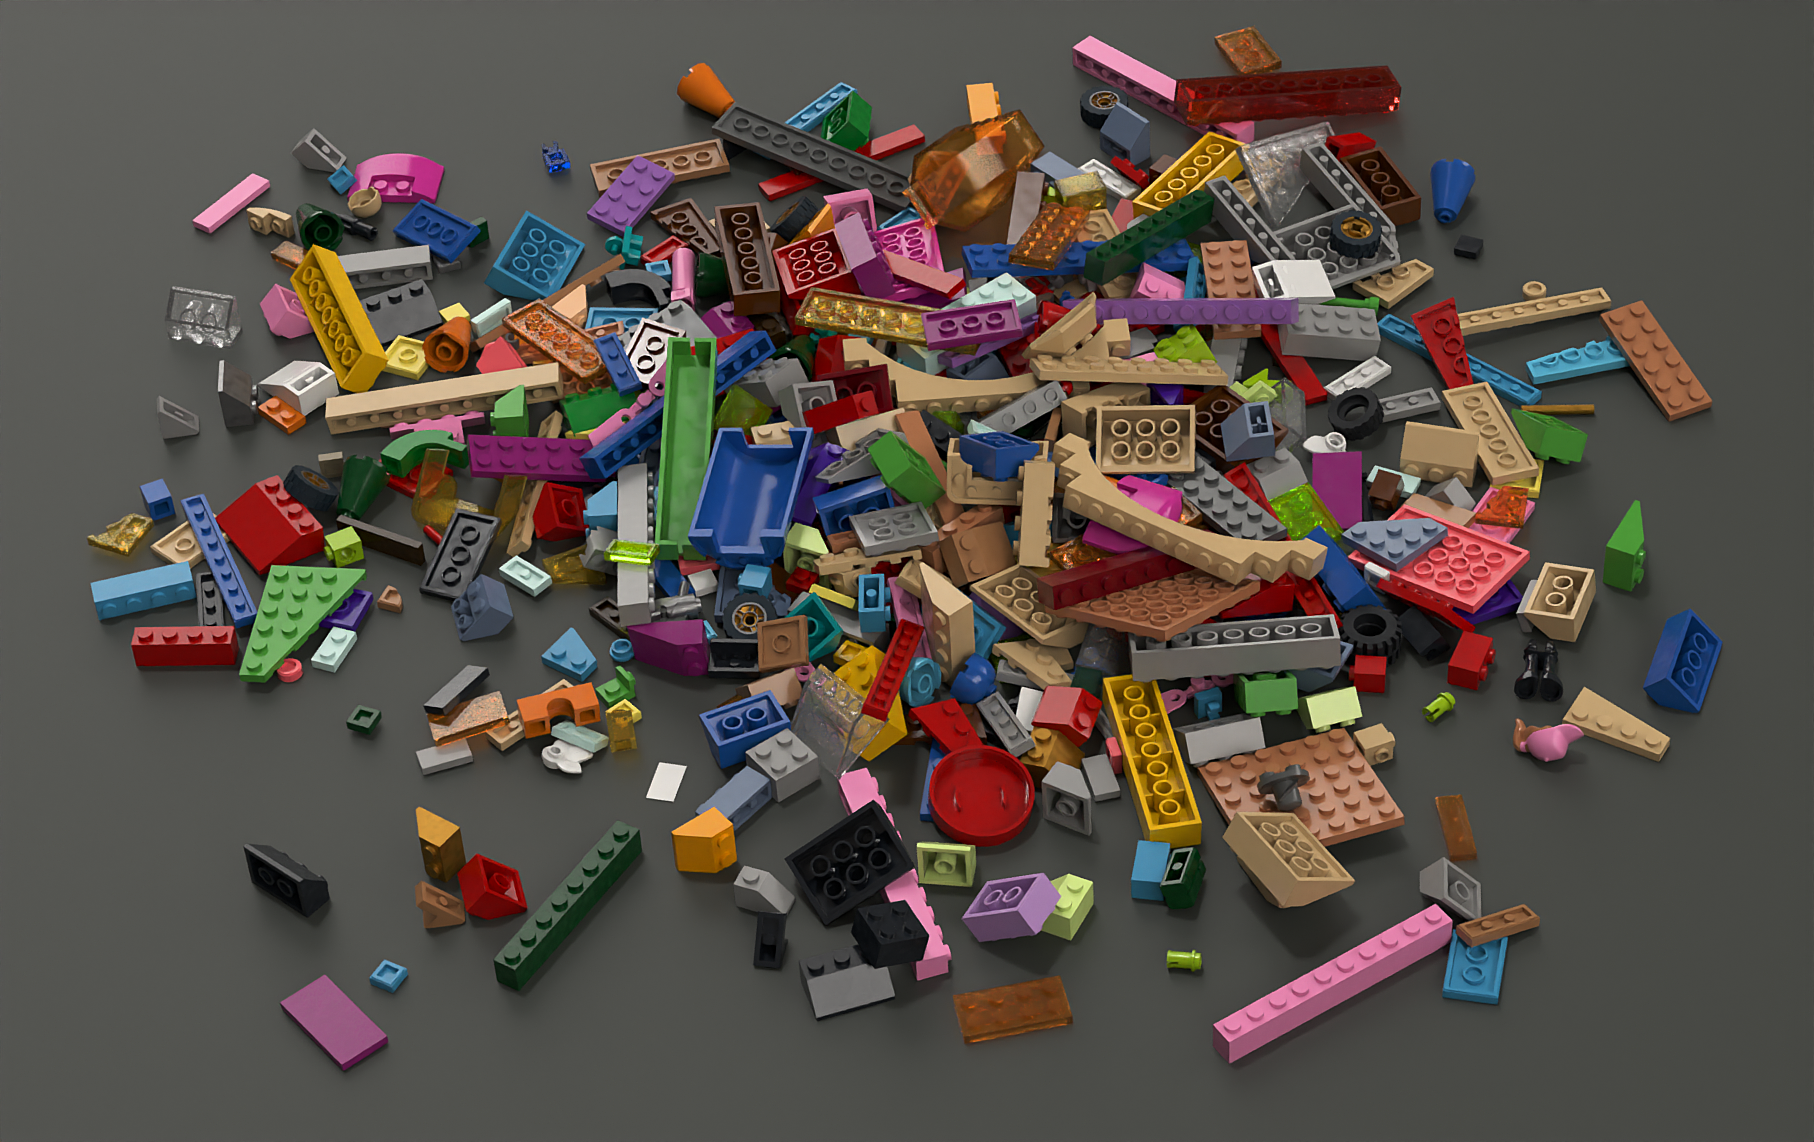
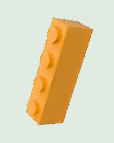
M993 83L966 85L967 105L976 156L1002 154V145L1006 144L1003 118H1001L998 91H994Z

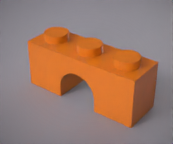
M592 682L517 700L518 717L526 739L551 733L550 720L558 715L571 717L576 727L601 721L599 702Z

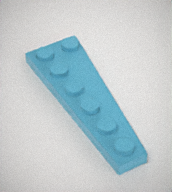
M1607 336L1605 341L1599 343L1591 341L1580 349L1569 348L1560 353H1554L1526 362L1525 370L1534 385L1628 367L1630 365L1611 337Z

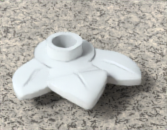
M1332 432L1325 437H1310L1304 442L1303 448L1311 453L1346 452V441L1342 434Z
M559 739L552 746L545 747L541 756L543 763L549 768H560L566 773L579 774L581 773L579 763L591 759L593 753Z

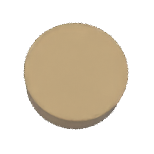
M1528 282L1523 286L1522 296L1526 301L1545 298L1546 287L1540 282Z

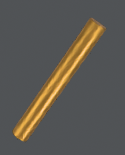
M1594 404L1521 405V410L1543 415L1594 414Z

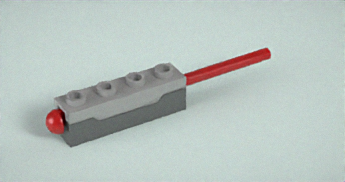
M1048 380L976 422L996 431L1011 433L1061 405V401L1068 399L1064 392L1070 395L1073 391V384L1071 381H1060L1061 384H1059L1058 380Z

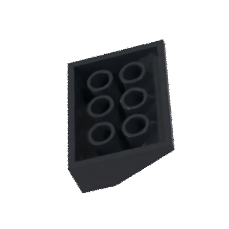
M875 800L870 801L784 858L825 926L831 924L916 867L891 821L880 804Z

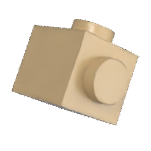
M1382 723L1353 732V742L1370 766L1393 759V747L1396 745L1393 734L1388 732Z

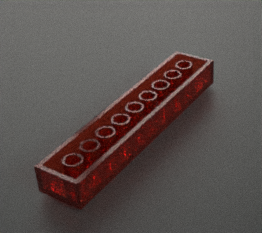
M1387 65L1176 79L1174 104L1185 124L1191 126H1198L1199 124L1218 125L1227 122L1241 123L1242 121L1261 122L1263 120H1283L1285 118L1303 119L1305 117H1326L1329 115L1346 116L1348 114H1368L1372 112L1388 113L1390 111H1398L1401 86Z

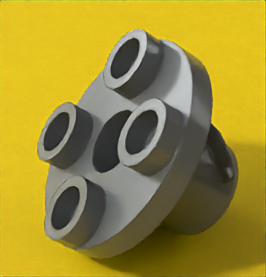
M1294 764L1286 767L1283 772L1276 774L1274 772L1263 773L1259 776L1258 792L1265 795L1274 794L1277 808L1280 811L1295 810L1302 804L1298 787L1303 786L1310 780L1309 772L1301 769L1300 764Z

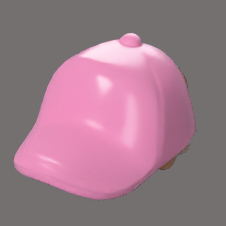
M1517 718L1515 719L1516 727L1513 735V745L1519 752H1531L1537 759L1548 762L1562 759L1567 752L1569 744L1584 737V733L1578 727L1571 724H1562L1555 727L1546 725L1542 728L1529 726L1526 728L1524 722Z

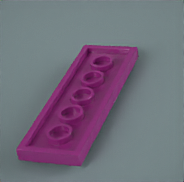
M490 435L467 436L466 442L471 477L604 482L606 480L590 479L579 459L593 448L590 440ZM615 472L612 473L610 476L616 477Z

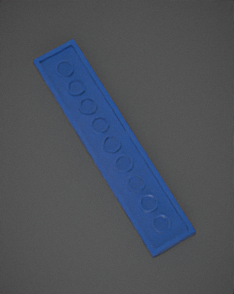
M1181 239L1147 259L1144 263L1161 271H1188L1189 259L1195 256L1186 239ZM1106 241L1039 242L1038 244L1020 242L1007 245L1001 243L993 245L972 244L970 246H962L961 254L972 278L999 277L1006 272L1012 277L1084 274L1086 253ZM1142 263L1125 273L1139 272Z

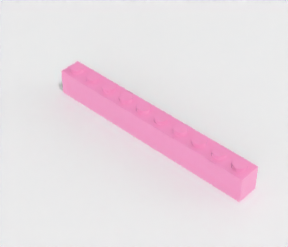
M1089 36L1072 47L1074 66L1115 88H1120L1126 94L1197 132L1206 135L1210 131L1245 143L1246 146L1254 141L1253 121L1096 38Z
M867 768L837 775L838 794L848 816L872 800L879 803L886 813L887 807L884 796L878 795L877 780L875 777L870 776ZM886 813L887 817L894 826V821L891 813ZM914 868L880 890L884 903L906 900L929 934L923 960L910 962L918 981L947 973L951 952L949 946L942 943L943 935L939 925L935 926L934 924L935 917L932 907L925 904L927 902L923 887L919 888L917 885L918 876Z
M1438 905L1430 906L1213 1024V1047L1229 1064L1451 943L1453 920Z

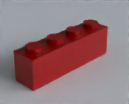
M234 626L135 627L131 643L136 666L235 665L239 650Z

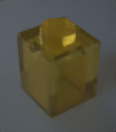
M617 709L607 713L606 720L611 752L636 749L631 710Z

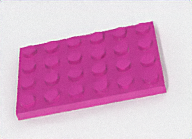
M932 215L873 232L877 236L882 249L945 272ZM895 279L896 282L893 283L895 293L871 305L859 283L861 294L854 298L858 313L863 311L870 312L880 306L894 305L898 301L908 298L914 299L919 295L929 293V291Z

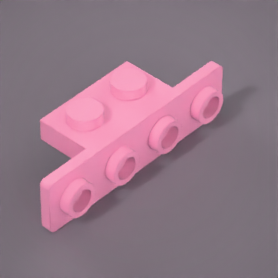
M469 411L463 416L445 415L439 420L422 419L416 424L398 423L394 427L389 428L391 439H398L406 434L421 430H443L453 434V441L465 445L462 428L485 424L484 412Z

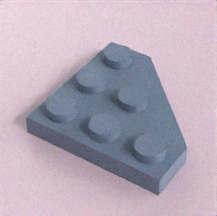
M1431 518L1358 522L1342 533L1341 537L1343 543L1397 572L1447 537L1448 527Z
M720 565L714 613L715 623H722L723 610L728 606L727 603L739 595L737 582L739 574H743L744 570L727 568ZM773 585L767 600L773 603L778 619H782L788 615L787 609L792 605L791 598L785 593H779ZM753 619V621H750V622H747V621H746V623H754V622H755L754 619Z

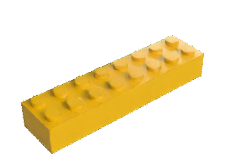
M313 244L291 276L290 281L341 388L355 393L367 392L373 386L380 372L385 369L389 360L336 252Z
M1132 674L1103 678L1102 701L1113 737H1116L1122 753V766L1145 841L1170 843V849L1201 844L1202 821L1157 681H1133Z

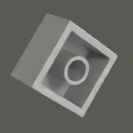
M788 728L745 752L747 766L771 780L772 797L777 802L784 800L820 779L818 756Z

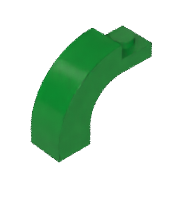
M421 430L406 434L394 440L380 453L382 464L388 469L387 473L404 478L418 464L427 461H442L462 469L469 465L467 445L453 441V434L443 430Z

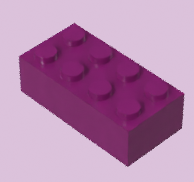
M858 212L834 224L851 270L870 305L895 293L893 283L896 280L868 219L863 220Z

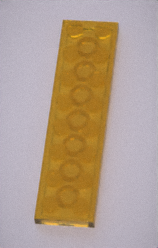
M811 287L795 316L796 325L927 347L921 313L943 309ZM981 343L939 350L975 356Z

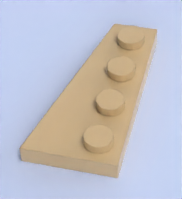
M917 545L908 547L903 551L892 550L883 552L879 556H865L862 549L853 547L845 549L844 553L837 555L833 553L823 554L819 556L820 559L813 560L814 570L822 576L854 570V565L862 568L876 567L878 561L895 564L901 563L902 557L913 556L914 560L923 558L921 549Z
M1586 687L1582 689L1562 724H1571L1578 727L1586 736L1657 762L1661 760L1670 745V738Z

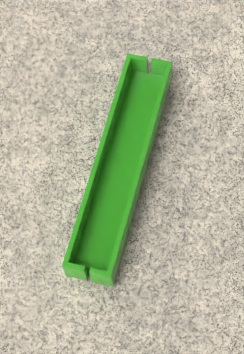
M668 337L655 532L657 560H679V556H683L684 560H706V556L701 555L692 546L688 539V533L712 454L718 359L716 338H695L696 355H691L690 338Z

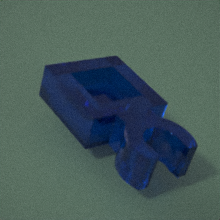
M553 141V147H546L544 143L541 145L543 161L549 173L571 168L570 160L564 148L559 149L557 141Z

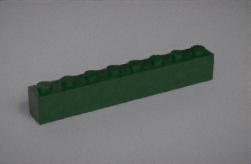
M1195 190L1086 253L1083 277L1103 286L1202 228L1212 220L1215 198L1207 195L1204 191Z
M619 820L614 823L493 959L498 982L517 991L521 990L642 852L639 829Z

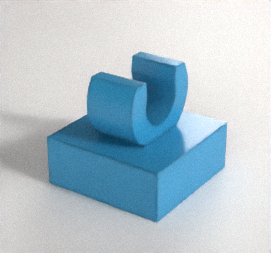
M1218 687L1194 694V713L1198 719L1206 716L1209 721L1220 718L1218 712L1222 711V692Z

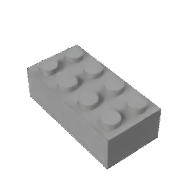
M1299 303V322L1277 324L1282 355L1367 361L1377 355L1381 342L1374 309Z

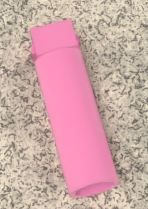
M679 248L672 255L671 302L681 299L695 311V254L688 248Z

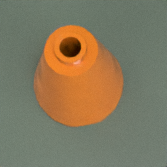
M699 63L689 69L691 73L687 78L685 76L682 77L677 88V95L682 101L721 118L735 101L713 70L705 63Z
M454 317L426 337L422 345V351L424 349V358L433 369L443 373L447 371L457 372L465 365L468 360L472 327L470 322L464 317Z

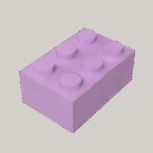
M1044 873L987 881L962 917V920L979 942L1027 935L1033 936L1041 931L1043 923L1055 910V905L1061 898V895Z

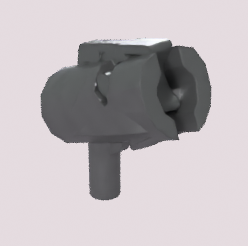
M680 582L678 595L655 600L656 612L651 613V623L684 621L698 618V612H702L701 601L699 597L695 598L693 593L688 594L690 587L688 582Z

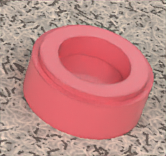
M293 658L284 659V664L277 669L278 678L283 682H294L303 674L300 661Z

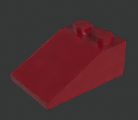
M887 364L817 375V382L833 380L837 400L872 390L879 414L894 410Z

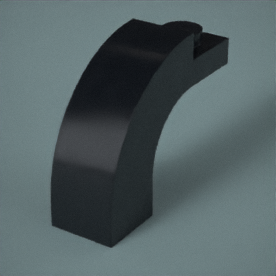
M624 269L605 274L606 290L613 305L639 300L651 304L654 308H658L660 312L672 303L669 283L655 273L639 269Z

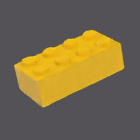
M872 645L834 672L848 749L869 762L907 735L899 691L885 722L860 713L885 656V653Z

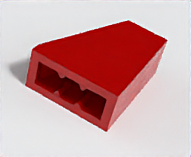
M1361 132L1329 136L1325 146L1340 162L1342 157L1375 148L1377 141Z
M872 390L851 395L802 412L806 427H813L814 434L829 431L834 427L879 414Z

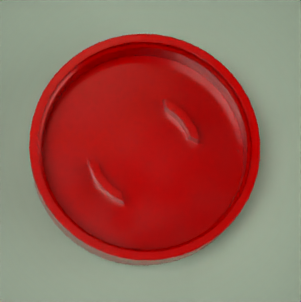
M987 745L962 747L946 755L935 767L931 775L928 791L929 811L937 826L946 835L960 843L977 847L1000 845L1016 837L1027 825L1033 809L1035 797L1034 783L1025 765L1009 752Z

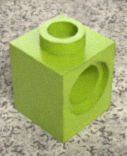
M352 526L324 536L326 547L323 548L324 554L328 561H333L336 568L364 559L361 540Z

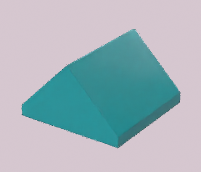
M813 592L784 617L805 615L808 618L809 662L835 651L843 634V629L816 592Z

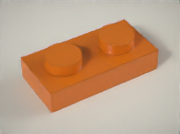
M277 396L258 406L259 415L288 435L307 423L306 417Z

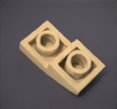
M248 208L246 210L250 228L267 235L273 230L288 238L295 234L291 215L266 208Z

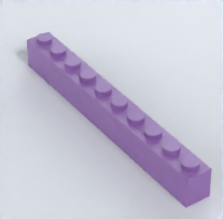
M1298 298L1096 299L1097 324H1103V320L1127 318L1128 324H1293L1299 322ZM1084 299L1064 300L1063 307L1072 310Z

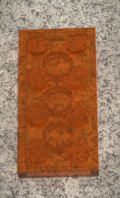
M1060 975L953 995V1004L965 1044L1073 1023V1016Z

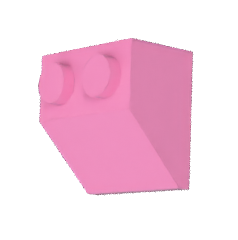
M868 189L823 196L824 205L829 204L831 206L834 224L859 212L863 220L868 219L873 232L877 231L873 197Z
M1143 262L1129 298H1184L1185 283Z
M275 284L260 303L271 332L277 336L282 335L289 339L314 332L297 294Z

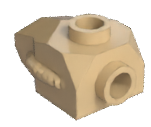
M854 565V570L829 574L828 578L838 593L848 595L849 597L859 596V575L872 573L871 568H862Z

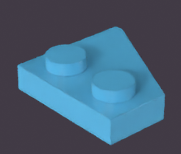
M570 628L541 656L543 664L581 682L597 668L596 658L574 628Z

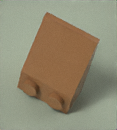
M1002 521L971 528L950 535L938 542L955 588L981 581L1017 565L1016 558L1012 555V547Z

